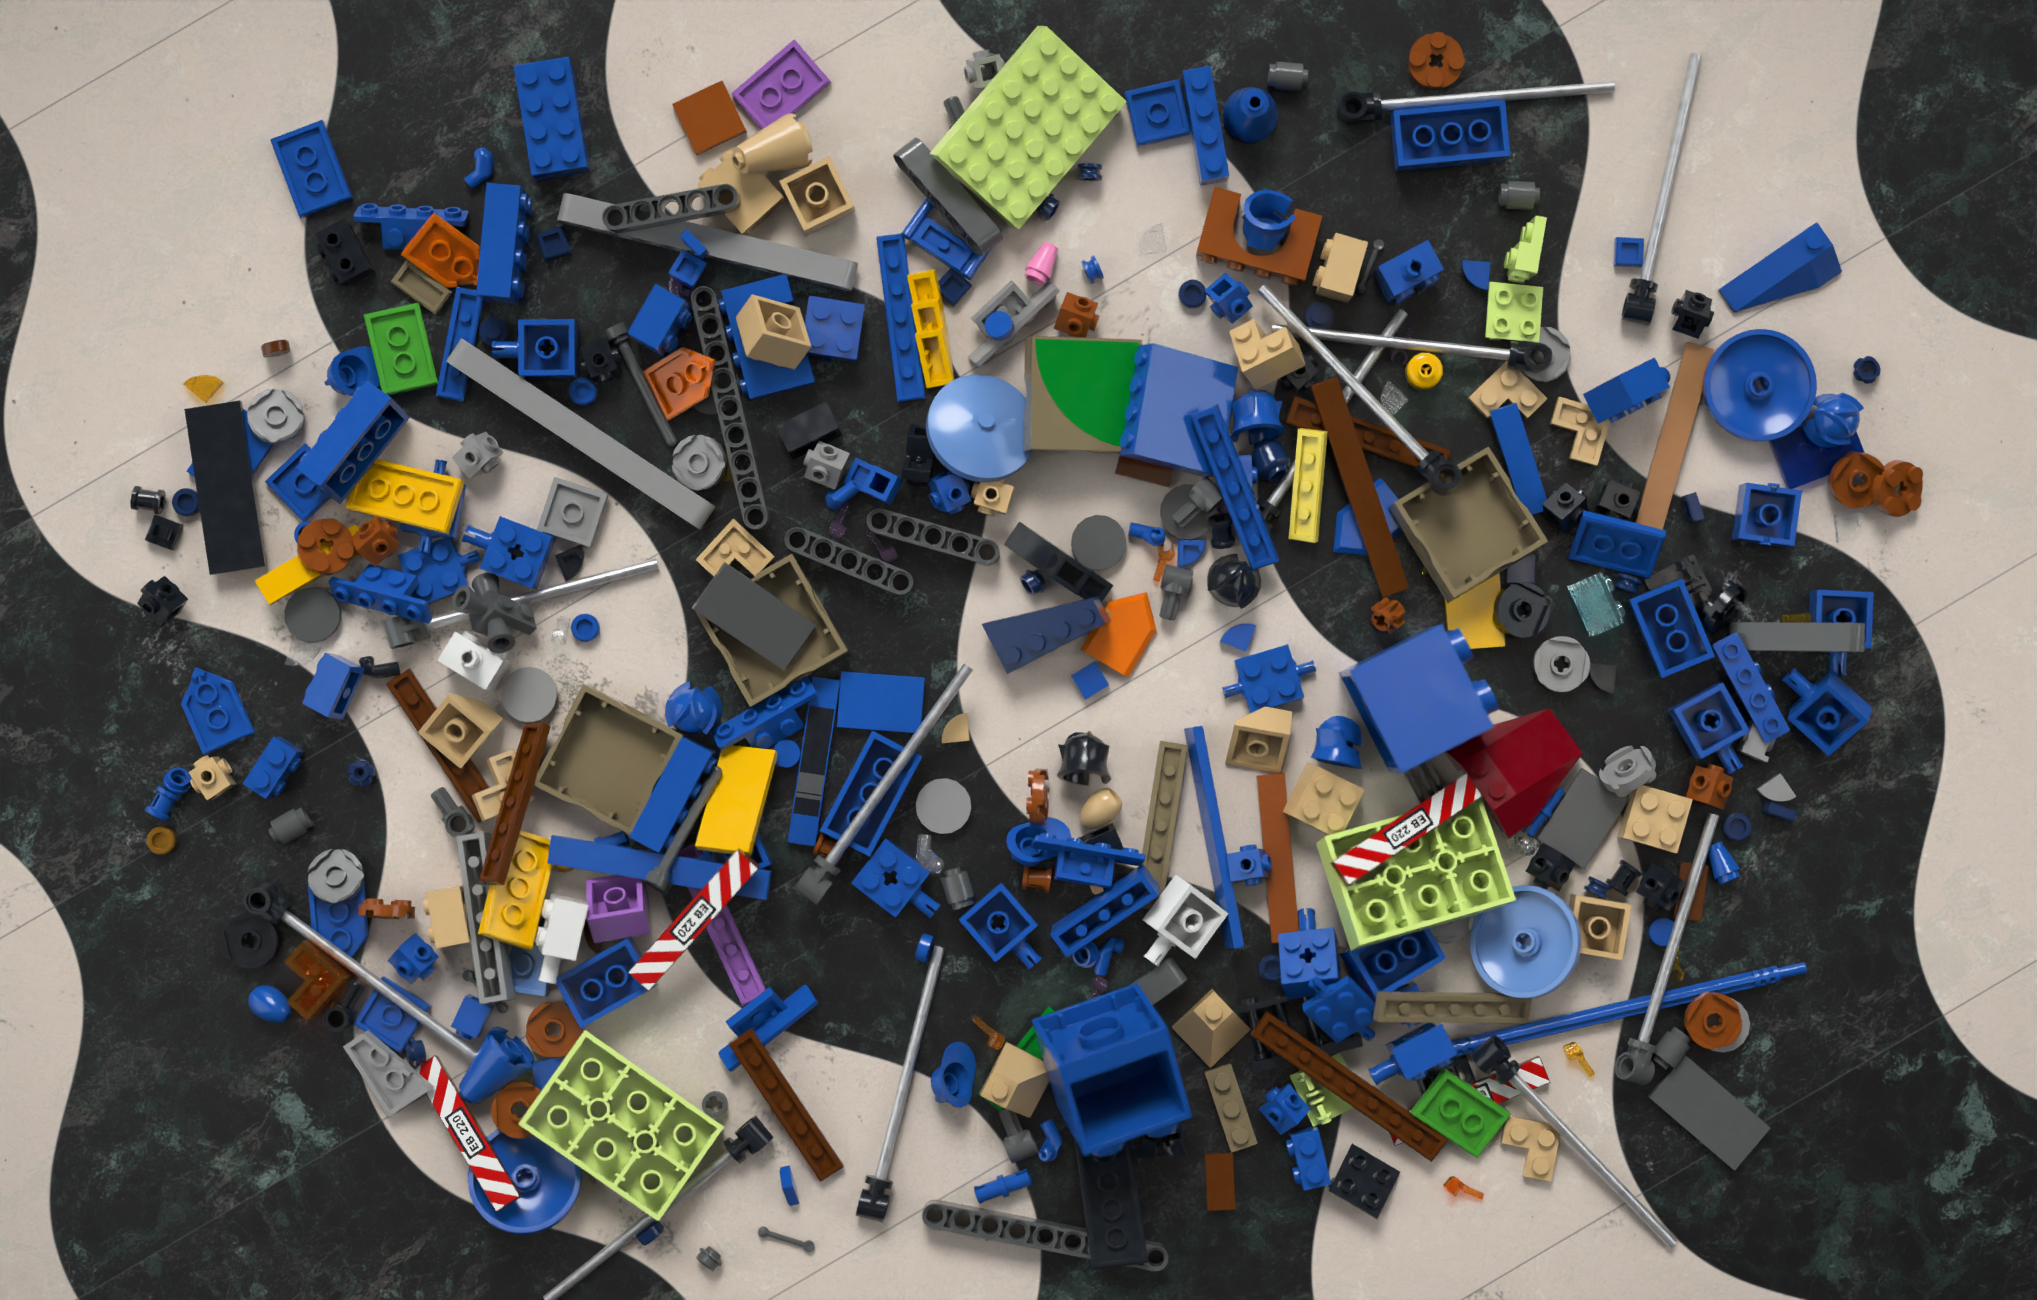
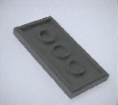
M726 562L722 564L692 606L693 610L782 670L787 667L816 627L814 622Z
M1684 1055L1675 1069H1670L1648 1095V1098L1734 1171L1771 1129L1686 1055Z

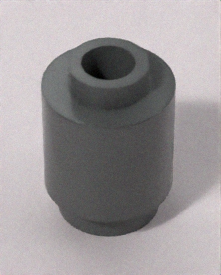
M1276 62V64H1269L1267 86L1274 87V90L1301 92L1302 86H1307L1308 70L1303 69L1302 63Z
M1507 181V184L1500 183L1499 206H1505L1506 209L1533 210L1534 204L1539 205L1540 188H1535V182Z
M300 807L297 810L293 808L270 821L272 827L268 830L276 843L281 841L283 845H286L307 833L308 828L312 827L313 824L305 810Z
M955 867L944 871L945 877L940 878L947 902L951 904L952 909L956 910L974 904L972 897L975 895L967 870L961 871L960 867Z
M1673 1027L1670 1032L1667 1031L1656 1045L1653 1061L1665 1070L1668 1067L1675 1069L1690 1049L1688 1045L1692 1040L1682 1031Z

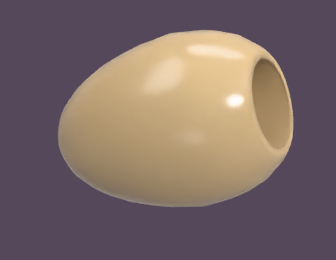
M1110 788L1097 790L1087 799L1081 809V824L1087 829H1096L1110 823L1121 811V798Z

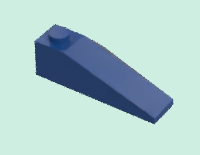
M1816 222L1718 290L1733 312L1817 289L1840 274L1842 270L1833 244Z

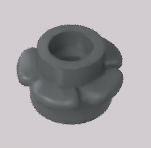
M708 1246L706 1250L703 1248L699 1249L700 1253L696 1259L708 1269L714 1271L718 1265L722 1266V1263L718 1261L721 1255L713 1248Z

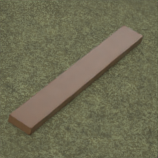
M1691 342L1685 343L1641 496L1642 503L1634 523L1663 530L1703 391L1705 368L1714 352L1712 348Z

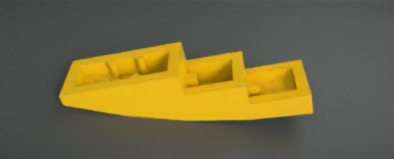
M936 269L909 273L907 278L913 301L911 308L917 331L915 338L926 387L947 385L954 380Z
M355 524L347 529L353 536L358 532L359 527ZM323 541L318 550L329 554L333 544ZM355 546L351 560L361 555L356 551ZM298 556L258 578L255 580V583L268 604L273 605L292 592L299 591L326 575L307 570L300 562Z

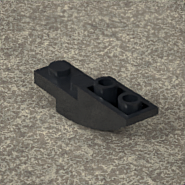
M1020 521L1004 543L1006 547L1083 599L1099 596L1101 602H1103L1113 587L1112 583Z

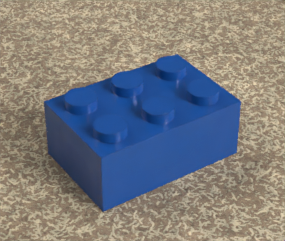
M655 284L630 327L628 334L641 346L665 358L678 349L680 341L677 339L682 330L687 331L694 320V317L691 315L693 310L685 300Z
M1683 578L1628 599L1659 677H1666L1715 657Z
M1429 928L1352 951L1348 948L1339 954L1356 984L1373 1001H1376L1377 992H1392L1446 959Z
M632 937L626 938L557 977L556 985L580 1028L648 991L628 973L642 957Z

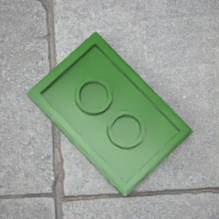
M419 303L364 314L381 389L385 394L390 396L438 385Z
M1445 1067L1410 1111L1413 1116L1476 1158H1478L1511 1115L1507 1109Z

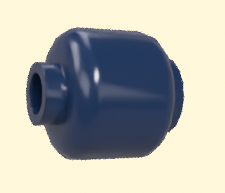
M1263 439L1253 446L1254 450L1250 454L1252 455V466L1257 468V475L1260 479L1275 482L1287 475L1291 460L1279 441Z

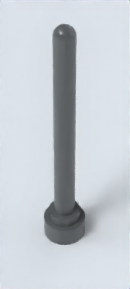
M621 322L608 328L604 333L614 346L617 345L666 444L669 447L676 446L677 439L627 342L629 338L625 323Z
M719 766L711 769L659 866H655L653 870L648 872L645 881L663 891L666 889L670 881L668 879L670 875L668 871L722 775V769Z

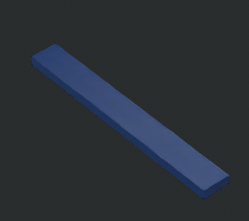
M1202 726L1185 728V737L1217 905L1228 913L1221 923L1225 948L1235 949L1244 947L1233 883L1230 881L1227 851L1204 729Z
M552 835L547 863L645 880L648 872L653 870L655 866H659L665 853ZM677 855L668 871L670 874L668 884L702 889L725 863ZM758 869L736 895L767 900L772 871Z

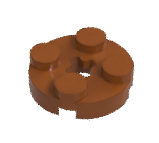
M1442 32L1424 35L1414 43L1410 50L1408 58L1409 73L1412 79L1423 88L1445 89L1451 86L1462 72L1465 63L1463 51L1452 37ZM1429 56H1440L1443 66L1441 68L1438 66L1431 67L1429 65L1431 62Z
M1851 451L1835 463L1827 484L1835 499L1850 508L1870 506L1874 504L1872 498L1874 480L1877 474L1882 475L1885 468L1874 456L1864 452ZM1862 473L1861 479L1864 481L1861 486L1856 484L1853 487V477Z
M1893 460L1888 462L1884 466L1886 469L1882 475L1877 474L1874 480L1872 498L1875 505L1880 507L1882 513L1901 517L1908 514L1911 510H1917L1921 505L1923 471L1920 467H1916L1906 461ZM1900 485L1899 492L1896 493L1895 488Z
M336 519L315 520L306 525L298 537V558L302 565L311 572L314 571L327 576L337 574L348 566L353 556V537L350 531ZM325 540L333 544L330 548L331 553L327 554L325 551L320 552L318 550L321 546L320 541Z
M1035 769V771L1029 770L1028 787H1031L1032 797H1027L1026 811L1029 814V821L1033 822L1034 825H1046L1045 819H1048L1049 788L1044 786L1045 780H1049L1047 769Z
M384 899L363 900V904L358 905V917L366 916V912H368L367 918L399 919V917H406L407 914V919H415V907H412V901L395 900L391 901V905L383 904Z
M1703 992L1688 1005L1685 1012L1684 1027L1690 1038L1704 1048L1716 1049L1722 1046L1726 1047L1732 1044L1741 1032L1742 1019L1740 1009L1731 998L1722 993ZM1715 1013L1719 1014L1717 1016V1019L1720 1021L1719 1025L1708 1027L1707 1017L1709 1015L1713 1016Z
M561 1001L546 1002L535 1008L529 1015L526 1025V1039L530 1047L536 1053L545 1057L556 1058L567 1055L583 1032V1028H580L569 1006ZM550 1022L554 1025L558 1023L561 1026L559 1037L555 1034L548 1035L547 1031L550 1029L548 1024Z
M513 1082L501 1089L495 1096L491 1106L492 1119L497 1128L512 1138L532 1136V1133L518 1124L522 1118H518L516 1113H512V1108L517 1107V1102H522L523 1106L529 1109L541 1090L528 1082Z

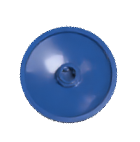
M1767 329L1744 331L1726 340L1710 357L1703 376L1704 400L1713 419L1731 435L1754 442L1774 440L1795 430L1810 413L1817 391L1815 369L1806 351L1787 335Z
M499 1129L488 1135L489 1142L523 1197L501 1212H496L469 1167V1193L480 1215L495 1228L517 1235L540 1233L562 1221L572 1210L578 1199L582 1184L581 1167L535 1135L526 1138H512Z

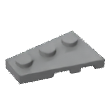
M369 1030L343 1046L388 1117L434 1088L431 1083Z

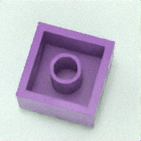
M612 875L586 880L587 921L594 943L650 934L648 892L644 879Z

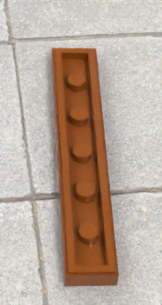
M1285 773L1256 776L1262 846L1266 850V854L1270 855L1272 861V870L1269 871L1270 878H1265L1271 943L1279 942L1278 934L1299 931L1289 815L1283 812L1287 803Z

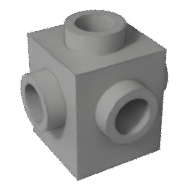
M989 50L974 52V58L967 59V67H964L967 83H971L973 88H980L981 92L1005 65L1000 54H990ZM981 65H983V66L985 67V69H986V72H985L984 75H982V72H981V68H980Z
M487 432L476 436L472 433L460 443L463 447L452 459L466 476L471 479L482 473L487 474L499 464L496 460L504 452L499 448L497 441Z
M818 441L814 451L809 449L803 465L807 466L804 477L835 490L844 473L850 453Z

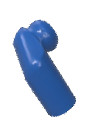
M478 148L474 152L475 170L464 178L472 190L489 178L493 172V156L486 148Z
M851 480L839 490L828 492L825 496L827 506L832 510L840 509L860 491L859 487Z
M1130 523L1128 536L1143 539L1154 547L1161 546L1165 542V532L1162 528Z
M1112 936L1106 940L1099 950V959L1094 967L1095 974L1107 975L1112 952L1121 954L1123 951V939L1115 938L1116 936Z
M1049 1119L1040 1124L1046 1138L1038 1155L1044 1162L1053 1161L1063 1144V1140L1053 1120Z

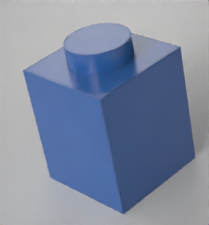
M468 994L464 997L451 1027L457 1029L456 1034L468 1040H471L472 1037L478 1038L481 1036L495 1005L480 1004L478 997Z

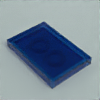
M1802 426L1797 427L1785 436L1768 441L1785 486L1788 489H1794L1830 475L1835 463L1848 452H1864L1857 431L1850 437L1851 444L1831 448L1819 447L1807 437Z

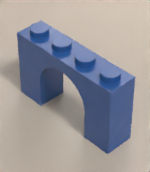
M787 274L722 290L723 298L718 299L722 315H728L730 325L725 327L729 342L735 341L737 352L732 354L736 369L742 368L744 379L740 380L743 395H749L751 401H756L816 385L808 355L804 356L795 370L747 357L736 321V316L752 294L788 305H794L795 302Z

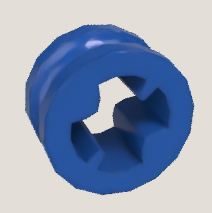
M1092 256L1088 262L1085 260L1081 261L1091 284L1095 283L1094 280L1096 278L1104 279L1095 256Z

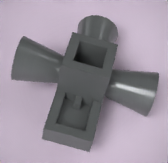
M483 573L476 576L472 581L474 591L464 585L458 588L453 596L452 609L455 612L469 614L472 630L487 636V647L493 653H504L514 647L515 638L508 626L528 635L537 629L532 609L526 604L509 599L506 595H500L499 578L493 573Z

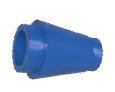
M1722 841L1711 845L1708 856L1714 880L1717 879L1719 884L1722 885L1739 878L1738 870L1740 867Z

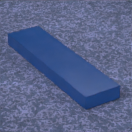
M456 288L436 392L437 397L465 402L469 376L446 362L461 338L474 347L476 346L484 301L476 295V290Z
M1517 403L1488 411L1513 491L1518 499L1528 508L1531 515L1542 512V503L1547 498Z

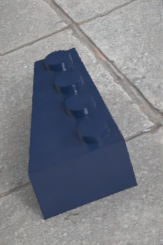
M1099 596L989 621L983 623L982 626L1008 674L1111 620Z

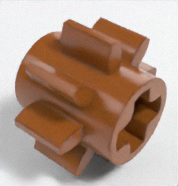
M1385 597L1371 607V610L1374 612L1371 620L1379 631L1387 630L1389 634H1392L1406 623L1402 619L1406 612L1402 604L1397 600L1389 601Z

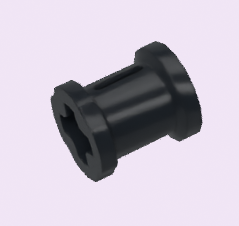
M135 486L131 494L130 507L133 510H138L139 508L151 510L155 514L160 515L165 506L166 493L161 489L156 492Z
M1218 513L1208 518V524L1212 527L1213 537L1211 545L1215 549H1226L1235 545V539L1232 536L1231 530L1233 521L1230 514Z
M1621 859L1619 862L1620 867L1612 878H1607L1605 882L1620 894L1627 896L1628 888L1635 878L1640 877L1642 873Z

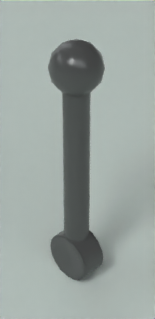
M1380 239L1374 241V250L1360 283L1355 286V290L1359 294L1366 291L1365 284L1378 252L1384 248V242Z
M472 970L464 971L463 979L471 981L477 987L474 972ZM494 1003L500 1013L504 1014L508 1011L506 1003Z
M764 1226L758 1230L760 1237L768 1236L803 1247L806 1252L813 1251L815 1246L811 1240L800 1241L771 1232Z

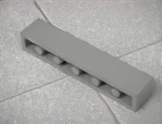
M487 832L456 836L480 1004L516 1000L508 944L478 934L490 886L479 882L492 833Z

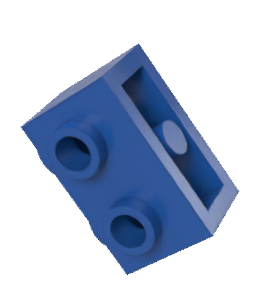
M324 653L317 664V671L313 680L305 691V698L302 704L328 718L343 720L365 669L340 655Z
M281 736L273 737L243 784L265 799L278 797L286 786L284 781L290 773L293 774L302 761L300 757L304 751Z
M1317 1126L1288 1131L1290 1140H1286L1289 1157L1294 1156L1297 1167L1292 1168L1296 1185L1301 1184L1304 1191L1331 1185Z

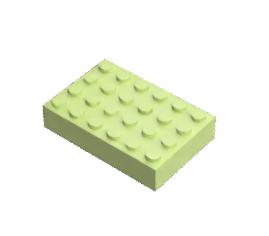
M1037 26L929 154L1008 226L1020 229L1127 101L1047 26Z
M1482 797L1347 887L1330 863L1400 816L1328 835L1316 843L1351 951L1505 907L1516 901Z
M586 1030L582 1032L518 1123L658 1222L724 1128L721 1124Z

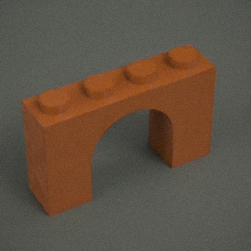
M1214 187L1196 252L1197 256H1201L1200 260L1214 265L1217 264V261L1227 263V268L1243 272L1244 268L1255 271V276L1270 279L1271 276L1282 278V283L1290 286H1297L1298 283L1303 284L1306 279L1322 215L1295 208L1293 215L1296 217L1290 223L1284 245L1270 255H1253L1240 247L1233 231L1241 194Z

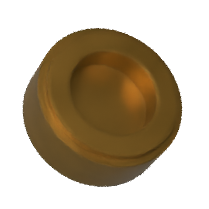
M156 827L147 836V845L155 854H168L174 850L177 844V836L169 827Z

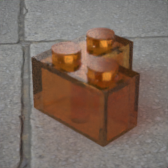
M308 939L304 940L284 962L305 980L287 1003L307 1021L318 1015L352 975L322 949Z

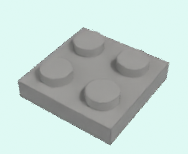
M554 477L537 530L592 547L609 495Z

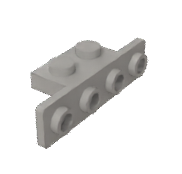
M1010 281L970 318L985 334L987 339L968 358L978 367L990 362L994 358L995 352L1002 345L1009 344L1021 327L1029 325L1035 319L1037 312L1054 302L1060 290L1054 284L1047 282L1028 299L1013 281ZM997 311L1007 313L1014 322L1012 335L1003 341L993 340L985 330L986 319Z

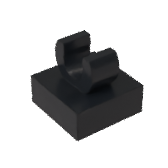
M154 514L145 541L174 551L183 524Z

